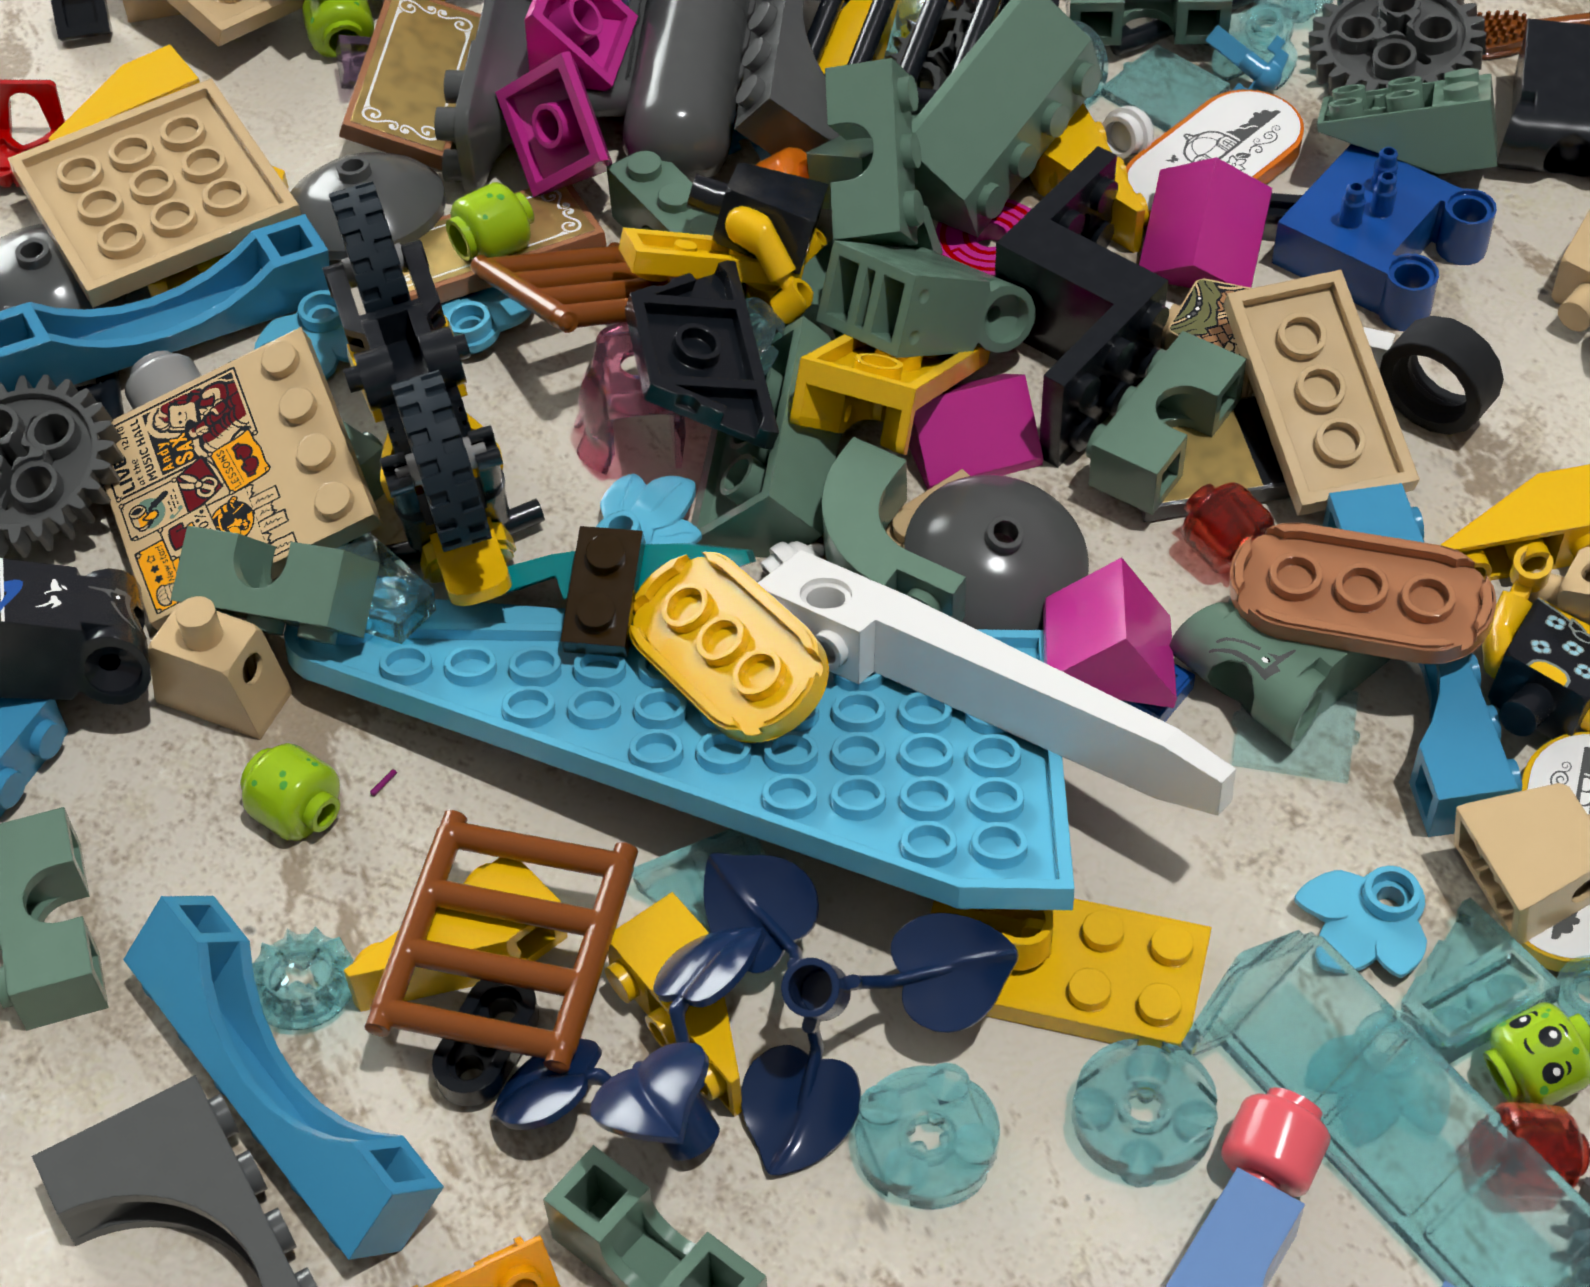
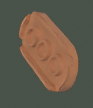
M1281 523L1266 528L1265 535L1258 536L1253 541L1251 536L1239 546L1233 557L1230 569L1229 592L1235 609L1237 608L1240 616L1260 632L1278 639L1414 663L1442 664L1469 655L1487 638L1496 610V593L1493 584L1487 575L1484 579L1482 574L1474 569L1475 562L1462 552L1436 544L1319 525Z

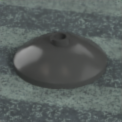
M379 152L356 153L337 158L310 172L295 185L290 193L299 204L301 215L305 214L329 250V260H341L348 258L331 205L329 193L373 181L393 243L400 242L402 245L421 238L441 218L446 206V194L439 175L429 166L408 156Z
M43 224L21 228L0 238V311L27 302L54 308L84 310L116 307L123 305L128 294L93 308Z
M968 476L938 488L916 509L908 525L903 543L904 549L966 577L965 618L962 620V623L975 629L1044 630L1043 606L1045 598L1084 578L1089 572V558L1085 539L1068 510L1039 487L1008 476ZM1000 533L1007 535L1013 540V542H1001L995 537L994 534Z

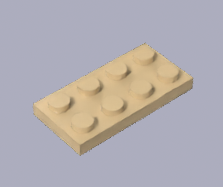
M1342 270L1227 293L1223 306L1240 355L1247 358L1245 369L1297 516L1326 510L1328 495L1333 492L1402 483L1405 492L1413 491L1420 479Z

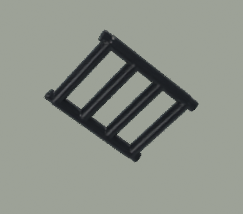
M821 0L807 33L810 47L818 64L844 0ZM872 0L847 65L872 61L896 0ZM948 0L924 1L900 62V66L909 75L914 77L915 82H917ZM1001 0L977 1L950 74L994 21ZM917 87V110H922L937 90Z

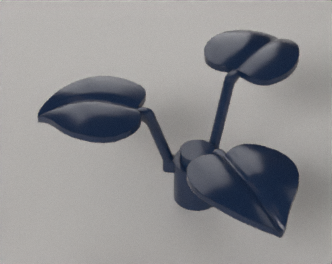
M710 854L705 868L703 890L704 907L710 932L739 927H762L766 936L756 958L748 969V972L760 974L770 971L779 963L786 951L789 955V960L787 962L788 969L781 983L782 997L791 1011L804 1017L802 1029L807 1033L810 1044L809 1054L792 1045L773 1047L757 1057L745 1074L741 1090V1107L745 1123L759 1149L767 1173L771 1175H784L817 1163L836 1149L854 1127L861 1107V1086L858 1074L851 1065L844 1061L822 1059L824 1044L819 1028L821 1021L832 1020L846 1009L850 1001L851 991L858 989H892L903 986L902 1003L912 1020L935 1032L951 1033L962 1031L982 1020L995 1005L1019 960L1017 948L999 931L979 920L950 913L927 914L906 923L892 939L891 955L900 973L867 976L852 974L846 976L840 968L824 960L811 957L803 958L800 947L794 942L804 938L813 930L819 913L817 890L805 871L786 859L770 855Z
M731 928L701 936L678 949L661 967L656 976L653 989L659 1000L672 1002L669 1007V1014L676 1043L665 1045L655 1050L643 1061L635 1062L632 1069L622 1071L613 1077L604 1069L594 1068L601 1058L602 1050L595 1041L580 1039L567 1073L553 1072L544 1066L545 1059L531 1057L512 1075L504 1086L493 1108V1114L491 1115L495 1122L500 1121L507 1128L514 1130L544 1127L556 1122L570 1112L584 1097L588 1085H599L601 1087L596 1092L590 1107L591 1116L599 1127L623 1137L662 1143L669 1156L676 1161L689 1160L705 1152L716 1141L720 1132V1126L699 1094V1091L705 1085L704 1081L708 1072L709 1060L701 1046L690 1043L685 1014L689 1006L700 1008L714 1004L739 983L752 965L765 940L766 933L763 928Z

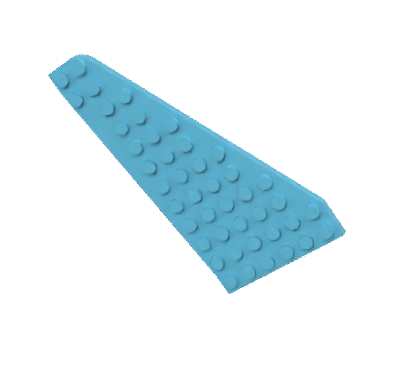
M375 585L364 638L338 634L336 644L330 645L297 637L299 627L289 625L285 627L284 641L288 663L297 674L306 680L957 909L1073 910L1075 888L1062 756L876 672H873L860 684H856L829 671L827 685L821 700L813 712L799 726L776 739L759 743H745L733 740L720 732L645 659L634 646L631 639L628 657L564 652L560 641L566 612L565 608L483 602L470 606H456L450 600L423 598L422 588ZM977 629L1044 662V630Z

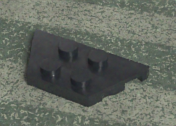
M727 260L718 263L715 274L697 280L691 273L671 279L664 286L652 285L631 292L625 307V314L644 400L760 448L772 449L779 430L736 262Z

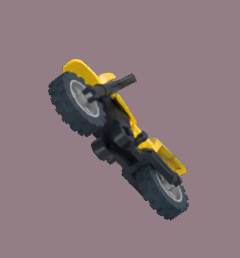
M373 181L329 193L331 205L348 258L341 259V263L322 268L331 297L335 300L348 341L347 355L351 367L343 370L350 392L362 390L375 422L385 421L388 433L381 458H379L381 463L380 483L387 500L394 505L407 541L377 547L381 567L383 570L421 563L420 566L424 579H429L430 583L444 582L449 599L456 606H470L497 598L505 594L512 586L506 562L514 558V552L517 550L511 535L545 521L542 508L535 498L509 509L505 491V476L502 471L503 459L500 447L495 441L492 426L483 427L478 421L467 414L462 400L463 396L468 395L465 384L467 380L461 360L471 358L468 343L464 334L454 336L451 325L443 313L420 239L402 245L400 242L393 243ZM409 272L418 299L411 300L403 273ZM358 287L366 314L360 316L351 292V288Z

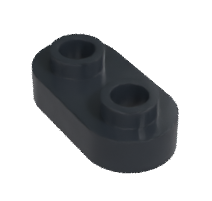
M480 980L473 986L458 1011L492 1019L502 1012H512L515 1016L507 1022L536 1027L539 1020V1009L534 990ZM442 1038L433 1055L432 1069L437 1087L448 1101L461 1106H476L491 1100L498 1094L521 1054ZM469 1069L483 1071L480 1076L474 1079L463 1080L460 1078Z

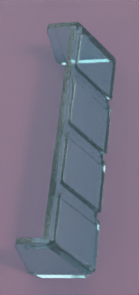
M1300 930L1247 949L1235 958L1181 1043V1048L1190 1057H1195L1221 1046L1266 1094L1269 1088H1284L1304 1096L1317 1105L1323 1113L1321 1121L1325 1124L1331 1136L1325 1157L1443 1283L1447 1281L1456 1287H1590V1205L1525 1139L1514 1136L1501 1122L1500 1114L1418 1032L1410 1031L1396 1017L1395 1009L1324 937L1316 936L1313 932L1303 934Z

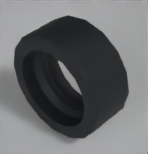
M1429 316L1415 320L1382 356L1379 370L1390 401L1400 413L1412 423L1430 432L1447 435L1465 432L1471 428L1498 398L1504 380L1500 360L1490 344L1473 328L1453 318ZM1417 356L1429 357L1443 364L1457 377L1464 388L1465 395L1455 394L1438 386L1426 375L1419 364Z

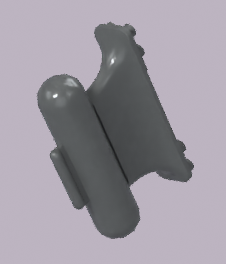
M485 0L476 38L474 41H471L465 69L446 70L445 101L446 103L456 104V107L436 108L434 120L435 136L439 141H452L456 145V149H445L443 152V179L445 182H462L466 194L472 193L486 185L496 160L513 143L495 92L529 72L524 19L532 0ZM756 0L630 1L628 7L638 15L614 84L607 91L586 89L596 117H625L622 141L627 157L639 151L654 152L660 157L661 161L672 162L692 183L696 174L713 178L719 173L729 155L737 106L736 95L740 83L743 81L745 69L742 65V59L748 49L751 34L748 24L754 13Z

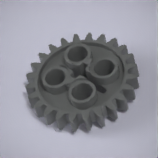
M1337 0V5L1330 3L1322 5L1323 17L1313 18V31L1309 32L1308 35L1310 69L1316 70V82L1318 84L1328 83V94L1332 96L1333 89L1345 85L1363 84L1366 91L1388 88L1389 81L1402 77L1418 76L1422 78V83L1445 80L1444 75L1458 69L1475 68L1481 70L1482 56L1485 55L1486 50L1484 17L1477 16L1476 3L1464 4V0Z
M23 375L19 376L15 391L10 392L0 382V558L6 555L11 544L23 558L28 557L33 541L39 540L47 551L53 550V534L59 531L69 539H74L76 535L72 523L80 519L93 524L95 518L89 510L92 503H110L111 499L102 488V485L120 482L121 478L112 465L124 460L123 454L116 445L122 439L121 435L113 425V419L101 402L97 403L87 388L78 392L69 379H65L56 387L49 375H43L37 386L33 388Z

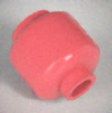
M1272 1087L1269 1088L1267 1094L1258 1093L1244 1099L1223 1142L1221 1156L1233 1173L1239 1167L1293 1198L1305 1195L1310 1189L1329 1147L1331 1136L1325 1124L1321 1121L1323 1113L1317 1105L1293 1091Z

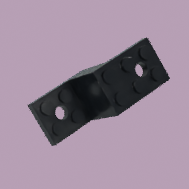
M1099 146L996 243L995 277L1024 288L1034 302L1035 322L1023 343L1057 360L1043 377L1039 440L1043 460L1057 468L1075 450L1080 452L1087 447L1088 441L1096 427L1109 415H1116L1119 402L1125 391L1130 386L1136 387L1144 380L1154 355L1161 349L1162 331L1169 317V308L1165 307L1168 280L1106 249L1113 238L1115 229L1111 220L1113 202L1118 192V183L1115 181L1117 155Z

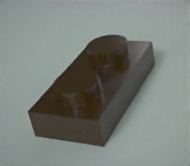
M580 526L560 641L564 652L628 657L631 639L629 629L630 624L633 626L635 614L634 600L639 588L646 543L643 531Z

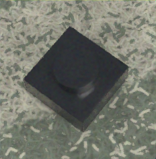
M51 0L58 39L60 41L113 33L107 0Z

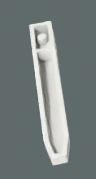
M803 550L798 551L758 582L760 586L814 634L826 652L829 671L860 684L873 672H876L1158 800L1217 816L1232 801L1236 768L1178 728L914 598Z

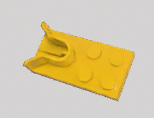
M844 334L800 358L790 422L834 433H844L857 421L872 419L884 422L880 445L895 453L907 455L915 411L988 364L990 351L976 346L973 351L959 352L957 354L896 358Z
M1075 898L1073 910L1038 911L957 909L934 900L930 914L950 913L979 920L1003 934L1018 950L1019 960L995 1005L986 1014L987 1017L1186 1060L1212 927Z

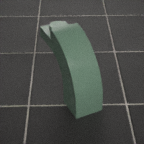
M853 437L832 464L823 488L822 513L826 561L901 592L962 622L965 618L966 577L902 548L885 531L889 523L907 501V460Z

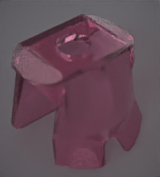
M627 322L604 328L596 337L594 351L579 393L580 411L576 417L574 428L579 429L584 425V434L576 453L588 467L607 475L615 457L613 421L637 416L668 415L675 468L681 469L686 437L685 416L644 400L639 375H631L621 368V364L625 359L634 356Z

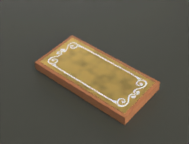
M384 0L341 125L339 137L386 153L408 156L429 167L442 170L443 152L445 149H451L452 141H439L436 139L434 128L435 112L437 107H456V104L446 103L445 72L446 70L465 69L471 41H474L476 38L481 14L441 0Z
M572 185L537 197H533L530 188L519 191L527 198L533 209L534 222L530 224L531 238L528 246L514 255L607 246L604 230ZM450 214L442 216L429 232L419 238L422 242L430 268L429 271L441 304L493 287L480 279L472 271V260H463L453 248L446 231V222L451 219ZM409 272L403 273L411 300L418 299Z

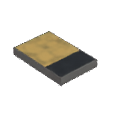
M1256 397L1241 398L1213 437L1187 427H1172L1188 435L1183 476L1153 515L1141 509L1139 510L1143 521L1149 522L1249 505V494H1253L1258 503L1290 498Z

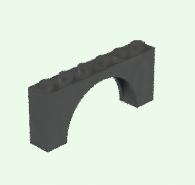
M756 0L755 10L748 24L751 34L748 49L742 59V65L745 69L742 85L736 95L738 110L734 129L771 155L788 147H795L808 152L840 136L828 126L826 79L814 57L806 34L803 16L804 0ZM844 0L841 9H843V7H844L850 0Z
M196 1075L32 1156L55 1211L75 1246L122 1230L147 1227L173 1228L205 1236L223 1245L251 1268L261 1281L262 1287H317L308 1267L293 1273L285 1253L297 1248L286 1222L278 1207L264 1214L255 1195L268 1188L249 1150L235 1156L227 1138L239 1133V1130L221 1093L207 1099Z

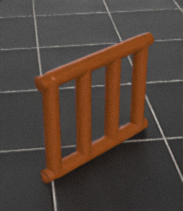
M613 242L604 247L487 257L485 255H477L471 262L472 271L480 279L548 324L565 333L573 332L579 327L627 322L625 307L631 292L652 285L664 286L671 279L676 278L669 276L666 281L655 282L643 279L632 273L619 251L620 243Z
M447 810L444 812L440 826L435 832L370 1006L365 1030L372 1035L387 1037L390 1034L391 1028L542 1058L545 1059L544 1066L547 1069L556 1073H567L573 1056L577 1051L632 879L638 849L629 843L619 842L615 844L613 851L469 824L467 823V817L461 812ZM458 850L603 877L593 909L447 881ZM438 907L582 935L583 939L574 967L571 969L426 940ZM415 967L564 996L553 1031L403 1001Z

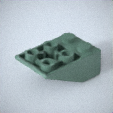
M1475 68L1458 69L1444 75L1445 80L1422 83V78L1418 76L1402 77L1389 81L1388 88L1366 91L1363 84L1345 85L1333 89L1332 96L1323 98L1317 121L1319 133L1377 153L1385 147H1392L1398 152L1397 160L1437 174L1497 167L1498 137L1491 73L1479 75V70Z

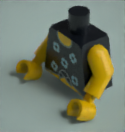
M747 163L737 164L729 183L696 174L688 198L687 208L718 217L712 239L714 242L758 259L769 282L777 281L782 288L770 300L773 311L782 322L791 324L811 306L813 301L811 287L802 279L794 278L792 273L799 275L802 266L810 261L827 244L826 237L816 226L829 184Z
M1524 545L1514 555L1510 570V579L1513 583L1510 592L1502 591L1496 603L1491 630L1485 641L1481 644L1485 672L1494 679L1488 699L1492 705L1500 709L1499 716L1505 729L1517 736L1526 737L1537 730L1549 738L1555 739L1565 734L1573 736L1576 732H1590V625L1539 597L1533 604L1528 600L1531 593L1538 592L1546 586L1554 562L1553 557L1549 555L1545 568L1541 572L1529 573L1525 571L1521 565L1526 556L1528 545Z

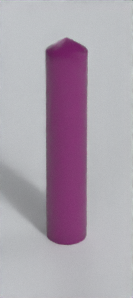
M392 769L370 791V794L375 796L397 774V771Z

